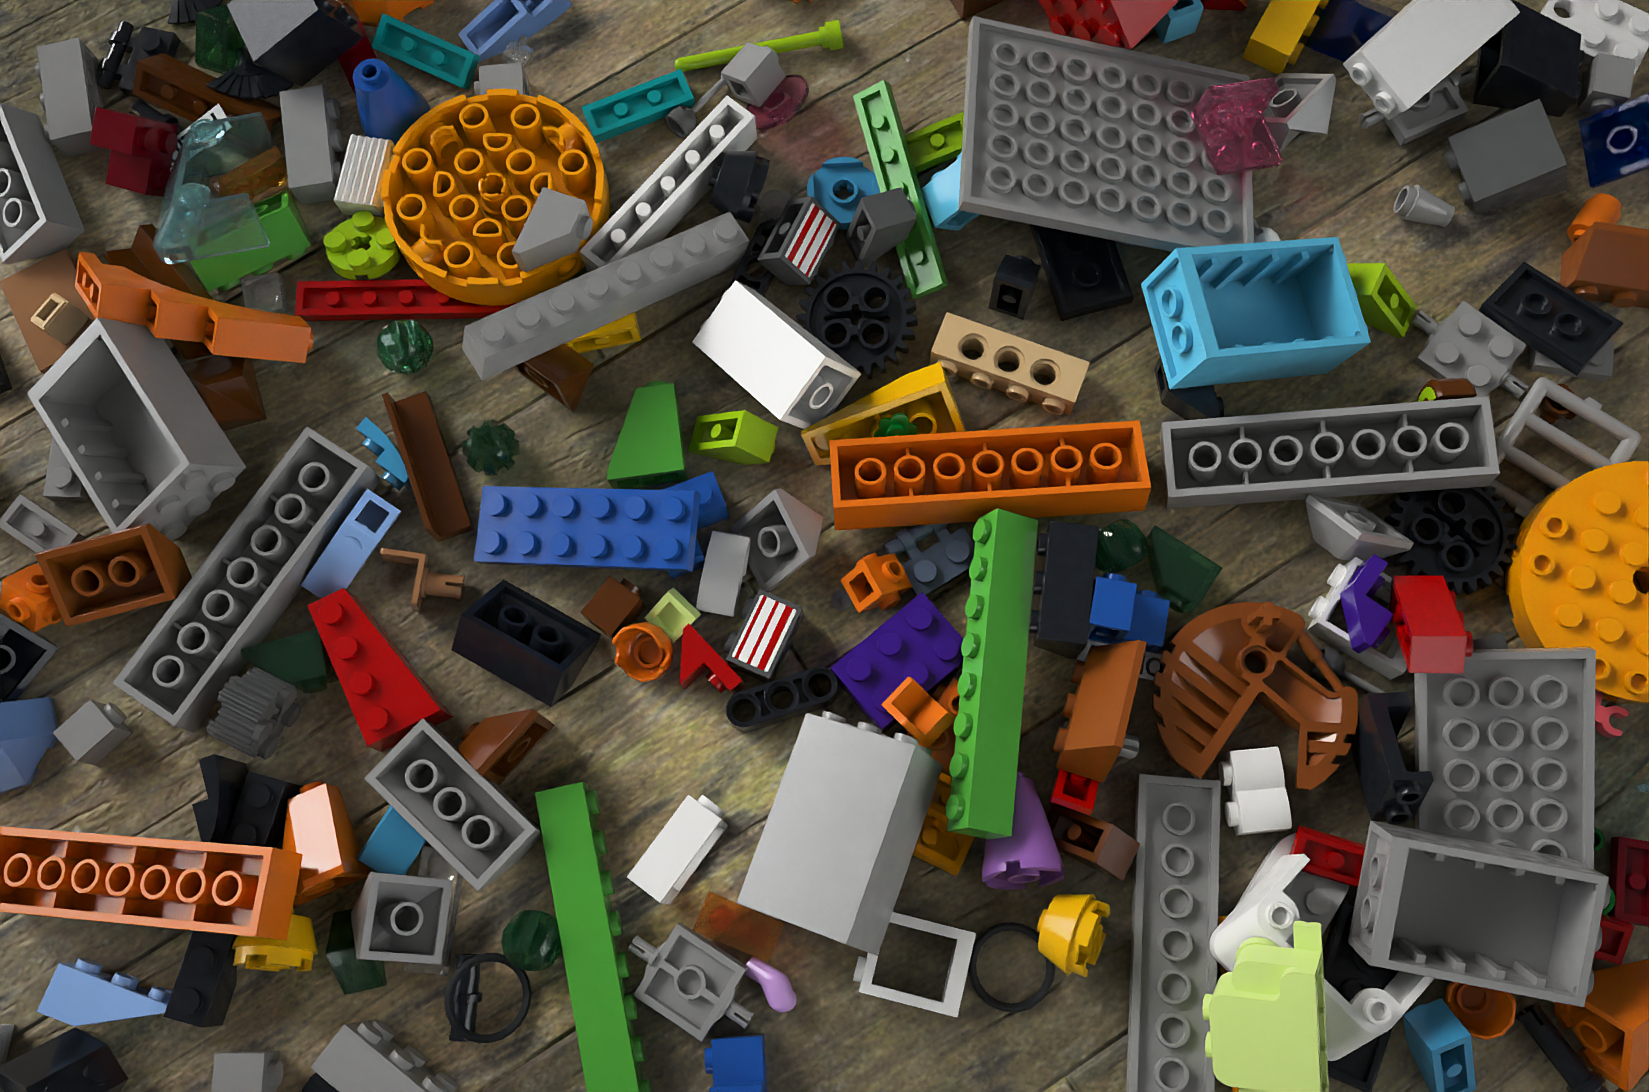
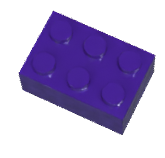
M921 592L831 667V671L835 674L838 684L870 722L882 730L881 734H884L898 721L881 704L907 677H912L931 695L941 683L944 684L963 668L964 656L961 652L963 638L926 595Z

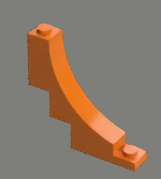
M79 252L75 288L95 318L147 326L155 338L203 342L213 355L305 363L307 351H311L313 348V331L300 316L261 311L199 297L147 279L124 266L102 264L95 253Z

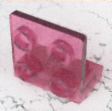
M1274 77L1209 86L1190 113L1217 175L1221 176L1278 167L1283 162V158L1262 114L1279 90Z

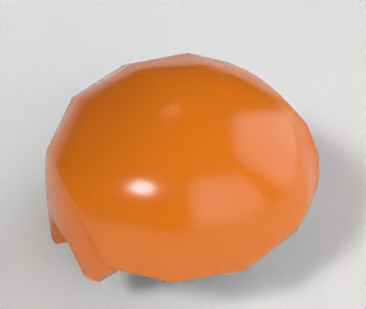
M642 622L623 627L612 640V644L616 647L615 664L622 668L632 679L640 682L657 680L663 676L672 664V641L661 627L652 623Z
M1452 981L1446 985L1444 1002L1472 1037L1489 1040L1503 1036L1514 1024L1516 1002L1511 993Z

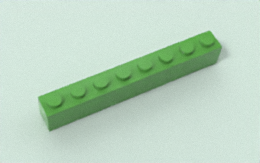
M999 508L977 518L973 529L975 547L974 557L969 567V577L971 578L970 597L965 606V614L968 617L967 628L961 646V652L964 656L963 669L957 686L958 694L960 695L959 709L953 727L954 734L956 735L955 750L949 767L950 775L952 776L951 791L945 808L946 817L948 818L947 831L988 840L1012 836L1038 520Z
M584 782L535 792L587 1092H653L650 1079L643 1080L640 1062L646 1061V1053L642 1036L635 1037L632 1020L638 1019V1010L633 993L627 994L625 977H630V966L626 952L620 953L617 936L623 934L620 914L618 910L612 911L610 895L615 894V885L611 870L605 871L602 855L608 853V847L603 829L597 830L595 815L600 814L596 790L590 791V786Z

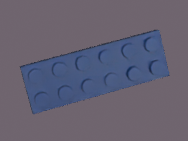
M483 486L474 561L480 564L693 572L701 494L690 490Z

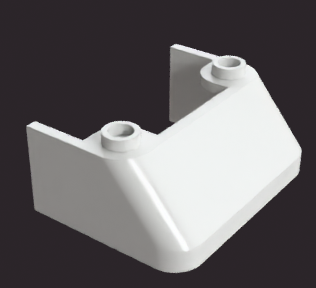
M1305 854L1283 855L1212 933L1210 938L1211 953L1216 961L1228 972L1233 971L1238 948L1246 939L1263 937L1273 941L1279 947L1292 948L1286 940L1293 933L1294 922L1299 921V911L1296 904L1283 890L1310 861ZM1399 971L1383 990L1378 988L1363 989L1350 1002L1324 979L1328 1061L1338 1060L1390 1030L1434 978Z

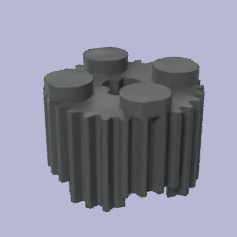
M252 666L251 669L249 668L247 674H244L242 678L237 675L231 676L229 682L224 684V689L219 692L217 700L222 702V708L218 711L219 716L215 720L210 719L209 725L206 728L208 730L207 733L211 737L255 758L257 756L266 760L276 750L279 742L278 737L280 732L283 731L284 726L291 727L299 717L301 706L295 703L297 700L295 698L297 689L295 686L255 666Z

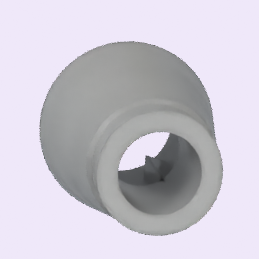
M1418 184L1413 187L1405 185L1399 192L1393 208V212L1400 215L1401 220L1446 227L1450 223L1455 211L1454 206L1449 205Z

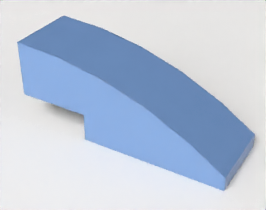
M494 0L458 35L470 52L480 56L479 62L533 36L556 20L573 4L570 0Z

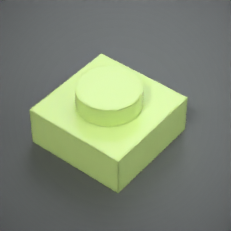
M673 587L644 618L649 623L661 627L673 645L683 635V628L687 624L692 625L700 617L701 613Z

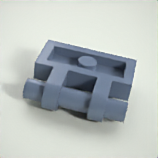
M949 523L916 525L910 530L904 528L895 534V539L884 545L888 554L895 553V555H898L904 551L910 559L903 563L902 566L913 586L910 589L915 596L923 592L927 597L969 571L974 557L975 543L964 527L950 535L945 527ZM933 533L938 543L920 552L916 543Z

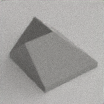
M1280 73L1250 104L1251 137L1278 156L1300 132L1327 134L1336 86L1334 74Z
M781 488L773 490L730 527L733 534L752 537L748 564L760 589L767 592L772 591L815 557L824 518Z
M1311 494L1305 500L1313 540L1338 559L1351 561L1354 557L1365 561L1373 554L1380 558H1385L1408 551L1414 544V542L1362 505Z
M370 872L351 912L356 958L441 965L453 880Z

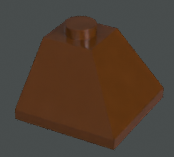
M534 709L485 718L481 723L475 722L464 732L461 737L463 742L457 749L482 777L501 784L554 727V724Z

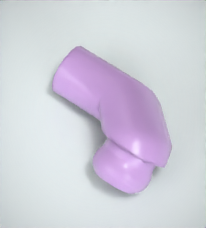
M752 957L746 964L749 968L745 975L761 984L769 1006L780 1013L793 1009L797 999L787 975L759 958Z

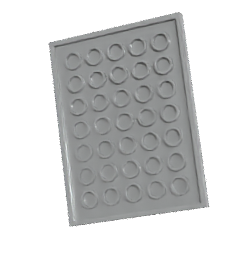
M973 16L969 25L958 210L1173 252L1176 248L1254 243L1249 76Z

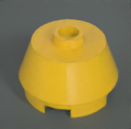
M1057 894L1051 901L1048 909L1045 908L1039 918L1037 932L1040 933L1038 940L1039 952L1065 974L1070 975L1073 972L1087 977L1088 969H1086V963L1095 966L1106 937V933L1102 932L1103 925L1100 922L1101 916L1108 918L1110 915L1109 904L1096 900L1094 894Z
M292 909L287 940L237 936L232 946V949L235 950L233 966L246 965L245 969L273 972L288 970L291 966L297 967L296 971L298 972L311 971L313 957L318 954L312 919L306 916L295 915V909Z

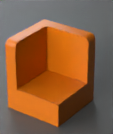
M907 677L881 704L926 748H929L955 721L912 677Z

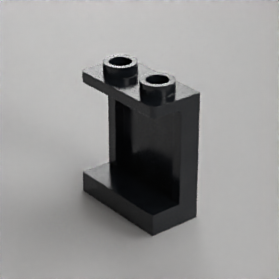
M1408 692L1366 694L1358 712L1355 734L1348 736L1371 821H1387L1389 824L1398 825L1414 819L1434 781L1431 771H1407L1399 749L1397 736L1412 707Z

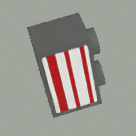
M812 196L789 199L757 260L786 286L808 285L817 276L819 265L826 251L833 245L834 236L841 223Z
M759 589L756 597L750 596L743 607L741 618L745 620L739 633L733 631L725 645L724 653L728 654L726 658L728 665L765 683L774 681L803 620V607Z

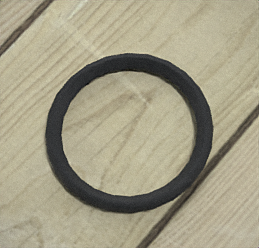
M1015 922L1000 923L985 930L974 942L968 974L972 987L978 996L989 1006L1006 1012H1021L1034 1007L1047 995L1054 981L1055 964L1045 957L1047 968L1045 980L1039 991L1030 999L1020 1003H1005L993 998L984 990L977 976V956L983 944L993 935L1003 931L1021 932L1031 937L1037 944L1039 940V933L1024 924Z
M484 953L465 961L456 969L445 991L444 1005L446 1016L453 1029L460 1036L476 1043H492L511 1035L524 1021L531 1004V986L525 970L517 961L500 953ZM484 962H499L510 967L517 974L523 990L522 1005L515 1019L506 1028L492 1034H478L465 1028L458 1020L453 1005L454 991L461 977L470 968Z

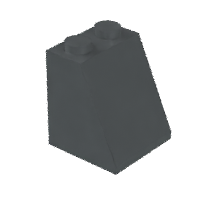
M1540 99L1448 137L1450 150L1444 152L1451 173L1459 171L1463 181L1457 184L1464 205L1472 203L1476 214L1567 190L1568 164Z

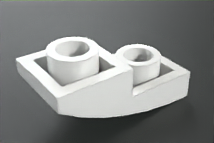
M712 531L699 586L697 610L731 617L737 615L742 577L746 575L752 537Z

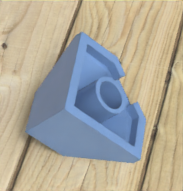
M45 697L0 703V795L30 785L39 771L36 767L48 748L52 749L58 740L53 734L59 728L53 698Z

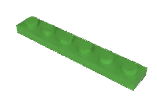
M882 80L853 95L880 193L902 187L907 200L913 203L916 210L917 219L907 239L896 245L907 288L911 290V298L917 300L949 285L891 84Z

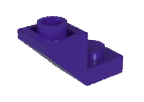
M1375 554L1361 563L1340 593L1351 648L1358 654L1371 646L1377 649L1391 631L1386 625L1394 615L1371 599L1385 581V578L1380 576V574L1388 564Z

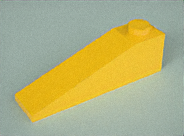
M938 362L908 373L802 430L801 436L815 466L831 465L829 440L872 438L876 430L880 429L879 421L882 418L891 419L896 413L906 414L909 422L916 424L918 428L916 435L965 432L966 429L942 363Z

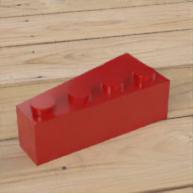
M342 588L307 605L368 747L383 752L397 745L422 718L438 725L453 717L434 695L428 684L410 665L404 654L390 640L387 633L358 597Z

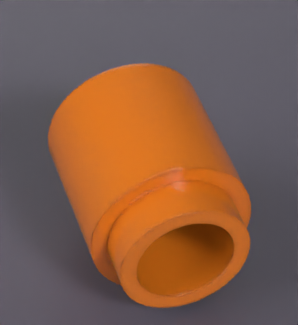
M1605 193L1595 194L1593 198L1586 200L1567 229V235L1571 243L1573 244L1595 221L1617 224L1621 218L1620 211L1622 205L1620 201L1614 196Z

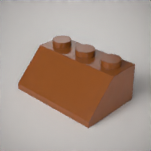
M1595 221L1562 254L1560 284L1589 302L1595 300L1608 302L1619 308L1634 306L1649 309V229Z
M149 523L35 554L66 627L176 599L192 579L181 549Z
M1134 640L1090 647L1084 661L1077 659L1070 682L1077 684L1075 694L1068 693L1062 711V716L1068 718L1066 729L1059 727L1053 745V751L1059 753L1055 768L1102 783L1104 782L1123 747L1147 642Z

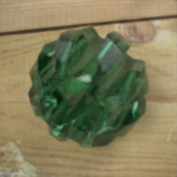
M400 319L383 327L376 340L377 356L388 370L396 374L409 375L423 370L427 367L428 362L431 361L434 346L432 337L423 325L414 320Z
M494 419L484 420L480 428H476L473 425L467 431L470 438L462 441V452L464 456L468 457L467 465L475 472L479 473L484 470L487 476H498L501 468L505 467L509 471L515 465L512 457L519 455V440L514 438L515 431L507 424L502 423L498 425Z
M1119 519L1099 529L1095 566L1105 574H1116L1143 561L1147 555L1145 534L1131 520Z
M523 910L513 916L503 930L501 940L503 954L509 960V963L525 971H543L550 967L562 952L557 919L539 910Z

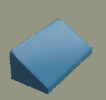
M390 805L358 854L357 859L379 873L405 875L426 843V840Z

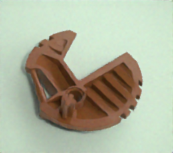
M1241 602L1223 605L1197 616L1187 623L1170 641L1169 644L1174 648L1172 653L1165 650L1159 660V663L1164 667L1163 674L1156 671L1154 675L1153 685L1160 690V698L1154 693L1152 694V709L1163 719L1164 727L1157 722L1155 725L1168 754L1176 765L1199 780L1203 777L1254 699H1256L1299 734L1296 784L1294 789L1310 791L1324 782L1338 768L1340 764L1331 763L1333 759L1346 756L1350 749L1351 743L1343 742L1346 736H1352L1356 731L1358 721L1357 691L1351 686L1345 687L1322 657L1323 653L1305 631V620L1301 615L1289 609L1273 605L1272 602ZM1295 641L1311 663H1315L1335 692L1328 691L1287 659L1286 654ZM1246 656H1252L1259 660L1262 667L1261 673H1252L1247 669L1244 661Z

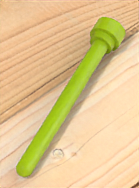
M839 19L825 22V26L818 27L819 31L753 43L761 47L767 46L776 54L815 46H822V49L829 48V51L844 49ZM744 45L680 57L675 61L676 70L681 69L682 72L727 64Z

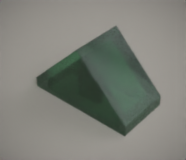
M226 4L196 13L195 63L197 66L224 75L234 68L237 63L235 51L238 48H244L246 45Z
M353 909L333 913L325 953L344 995L387 986L384 961L356 958L351 920Z

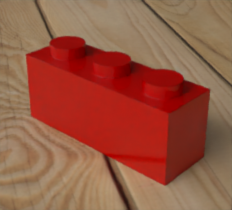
M1392 576L1389 611L1394 614L1391 619L1408 672L1463 674L1465 657L1472 656L1473 638L1472 633L1464 629L1463 611H1457L1455 592L1449 591L1443 576Z

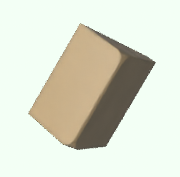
M54 292L30 318V321L66 345L88 321V316Z

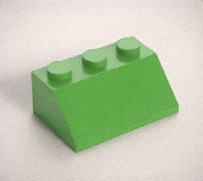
M287 188L189 232L184 253L208 292L216 288L224 291L237 285L240 282V277L249 273H253L256 276L273 268V263L286 257L287 260H293L307 252V247L311 246L310 234L293 196Z

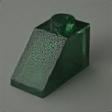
M1154 525L1144 540L1156 592L1164 597V599L1170 600L1169 608L1179 613L1186 611L1191 614L1203 600L1222 567Z
M317 629L241 649L242 657L273 676L295 686V688L303 690V693L320 692L327 689L328 683L339 681Z

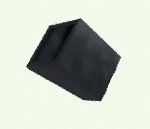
M232 0L227 4L253 61L301 87L364 38L357 24L359 17L347 3L341 4L336 0Z
M1511 0L1520 13L1478 50L1473 104L1514 110L1540 99L1546 115L1561 117L1571 104L1577 102L1582 89L1581 82H1578V71L1584 60V50H1580L1581 34L1515 0Z

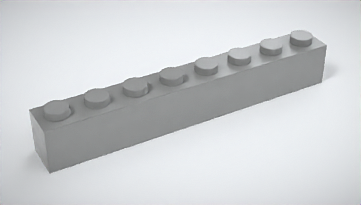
M727 212L464 326L462 350L481 380L487 379L738 266L750 240L731 212Z

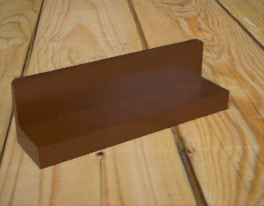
M163 53L137 60L133 95L193 123L219 103L232 124L231 127L220 134L221 136L259 154L268 151L273 123L282 120L280 107L263 99H239L238 97H228L226 94L217 93L215 90L206 87V84L216 79V77Z
M153 224L139 225L131 248L112 250L105 253L104 257L110 265L124 266L162 285L213 300ZM169 339L184 359L189 360L213 355L203 342Z
M424 391L396 402L388 392L382 394L426 531L437 542H441L474 530L429 394Z

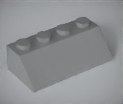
M0 103V259L2 263L9 265L57 253L67 248L85 229L51 145L45 136L39 115Z
M422 718L364 779L455 870L480 892L517 864L542 837L541 827L495 782L482 777L475 771L458 751V746L435 724Z

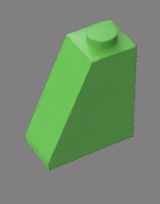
M652 381L647 383L645 387L635 389L607 470V480L612 489H630L688 480L679 400L674 383L668 384L665 381Z

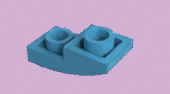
M365 417L356 429L366 438L362 444L378 456L375 462L385 471L381 477L399 491L405 486L413 492L400 450L373 422Z

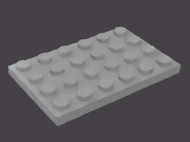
M1591 647L1473 649L1472 656L1465 657L1463 674L1414 673L1415 772L1431 771L1434 779L1415 815V829L1571 858L1594 869L1596 650Z

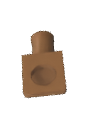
M381 548L380 555L385 562L418 566L411 601L414 611H421L423 598H426V595L461 600L463 594L461 589L464 588L465 576L430 572V568H428L429 560L426 554Z

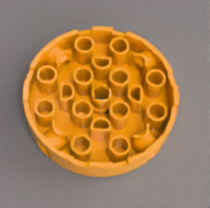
M486 89L487 94L466 98L465 94L449 99L429 110L408 128L393 149L395 155L389 169L384 170L381 198L384 203V218L388 229L409 266L421 279L437 291L463 302L492 306L509 305L522 302L567 282L585 266L579 251L609 220L610 191L600 153L592 135L585 125L567 108L542 95H538L536 98L519 94L517 89ZM545 187L584 200L590 217L593 220V225L589 237L586 240L582 239L577 252L528 272L520 270L512 250L542 188Z
M1632 461L1607 465L1587 472L1558 487L1530 511L1513 539L1517 549L1512 550L1508 554L1513 561L1506 566L1505 591L1506 595H1509L1514 616L1512 621L1526 648L1591 647L1596 650L1595 691L1604 694L1602 700L1620 704L1642 705L1649 704V461ZM1633 575L1640 582L1641 592L1633 584Z

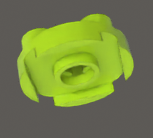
M366 210L356 212L352 218L339 224L332 232L327 233L323 239L326 254L332 268L337 274L347 279L356 280L355 275L361 276L366 274L368 279L380 277L389 272L398 263L401 256L399 247L392 237L385 219L373 216L370 211ZM362 245H370V248L367 250L359 248Z

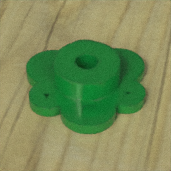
M896 413L891 419L882 418L879 421L880 429L876 430L874 437L916 435L918 428L916 424L909 422L906 414Z

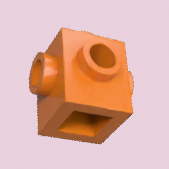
M876 553L869 554L856 563V567L840 579L858 613L880 608L882 612L888 611L902 602L900 596L913 587L895 553L879 557Z
M36 563L3 579L0 608L8 613L13 620L20 622L35 633L50 624L58 623L62 619L39 565Z

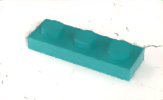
M382 13L371 46L378 51L467 90L470 88L480 56L384 13Z
M679 69L581 108L597 144L665 118L673 109L679 106L691 108L695 104V100L682 70Z

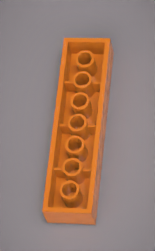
M1140 420L829 440L835 531L977 522V518L997 508L1029 518L1145 511L1151 491Z
M0 826V912L287 940L303 854L273 847Z

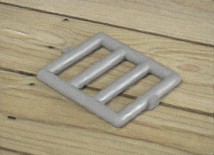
M1542 377L1536 380L1497 439L1498 463L1500 466L1505 459L1556 490L1571 480L1513 446L1524 428H1527L1593 469L1628 462L1641 442V435L1639 432L1600 410L1603 405L1588 397L1583 400L1548 378ZM1544 397L1550 398L1619 439L1621 442L1611 458H1606L1534 415ZM1496 479L1489 486L1480 488L1483 491H1487L1494 487L1496 490L1493 497L1498 500L1505 499L1507 501L1506 505L1513 508L1511 514H1514V516L1522 521L1537 505Z

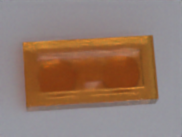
M274 146L211 182L219 195L231 209H234L239 205L249 203L255 196L271 187H277L284 183L288 178L286 159L277 146Z
M709 891L693 931L761 960L770 962L785 923Z

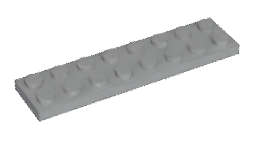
M1139 774L1136 778L1134 840L1139 842L1140 846L1134 856L1126 1092H1215L1212 1058H1207L1205 1054V1041L1207 1032L1210 1031V1021L1203 1019V999L1205 994H1213L1217 985V961L1210 950V938L1218 927L1221 780H1198L1196 778Z

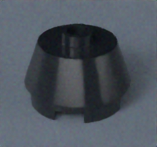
M726 151L722 165L714 164L707 184L714 187L709 203L723 214L731 212L735 220L750 223L755 211L754 206L757 203L767 176L770 160L757 156L758 151Z

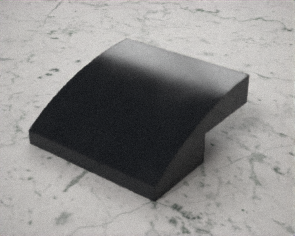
M213 754L199 759L208 799L192 804L201 842L224 843L248 770L246 763Z

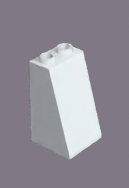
M1412 0L1348 58L1343 65L1349 71L1351 79L1360 85L1372 99L1375 108L1390 120L1415 104L1516 17L1520 11L1511 0Z
M736 280L725 291L720 303L711 316L701 325L699 333L692 341L779 420L802 429H806L832 415L861 375L857 369L757 291Z

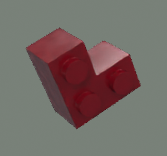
M96 107L90 144L111 150L105 184L145 195L166 197V191L170 186L172 178L170 172L172 157L178 145L176 135L178 126L140 115Z

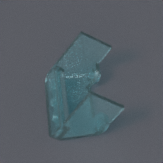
M261 112L216 120L200 119L190 126L167 179L153 247L162 262L175 264L270 246V241L248 193L213 199L209 189L210 177L281 165L282 160Z

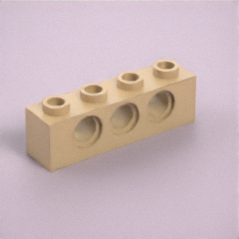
M946 312L932 347L929 365L941 362L946 376L954 377L958 375L967 378L976 387L998 389L1006 392V395L1015 401L1026 402L1028 400L1040 404L1045 411L1056 415L1063 413L1071 415L1090 362L949 312ZM975 350L980 353L981 357L971 360L966 358L963 352ZM1002 362H1010L1017 370L1005 372L998 365ZM1039 374L1046 375L1051 379L1052 383L1041 385L1036 382L1034 376Z

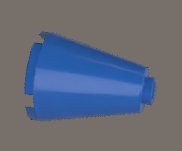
M367 59L355 68L353 80L360 124L364 135L370 138L389 139L396 145L408 128L422 115L431 110L427 100L382 60Z

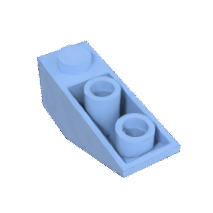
M367 489L327 545L301 586L319 598L330 595L342 588L347 589L401 514V511Z
M78 958L76 963L58 964L37 1012L72 1026L93 1025L160 1015L165 1013L172 991L158 986H152L151 990L138 986L140 979L122 972H115L114 976L101 971L103 967L101 963L86 958Z

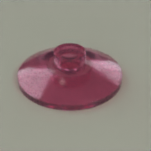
M795 74L785 75L786 77L760 107L748 103L746 110L755 116L756 130L773 128L787 123L794 117L795 113L804 104L809 92L808 83L802 76Z

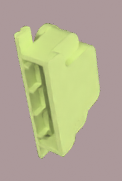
M1295 921L1293 924L1294 948L1279 947L1273 941L1263 937L1246 939L1238 948L1233 971L1220 976L1213 994H1205L1203 999V1019L1210 1021V1031L1207 1032L1205 1041V1054L1207 1058H1212L1214 1075L1221 1083L1239 1088L1238 1092H1329L1322 924Z

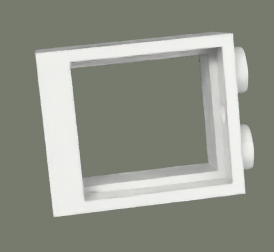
M1354 557L1344 566L1339 563L1331 573L1327 584L1332 587L1325 598L1320 596L1310 609L1308 616L1313 618L1307 631L1391 680L1403 674L1407 669L1397 636L1386 656L1372 647L1358 654L1351 648L1349 634L1328 622L1341 599L1340 593L1361 563L1364 562ZM1382 572L1380 576L1385 578V581L1374 595L1390 603L1392 577Z
M688 795L627 878L658 902L670 905L728 827L721 819L725 812L703 795H701L698 801Z
M893 912L890 923L955 939L942 1000L937 1001L872 984L878 956L871 953L867 954V958L858 957L853 981L861 983L859 992L958 1017L976 933Z

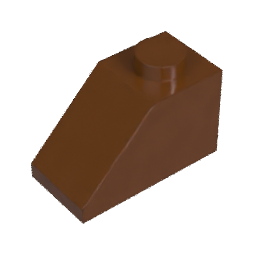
M1053 803L1047 815V820L1058 851L1092 869L1123 881L1140 843L1115 825Z

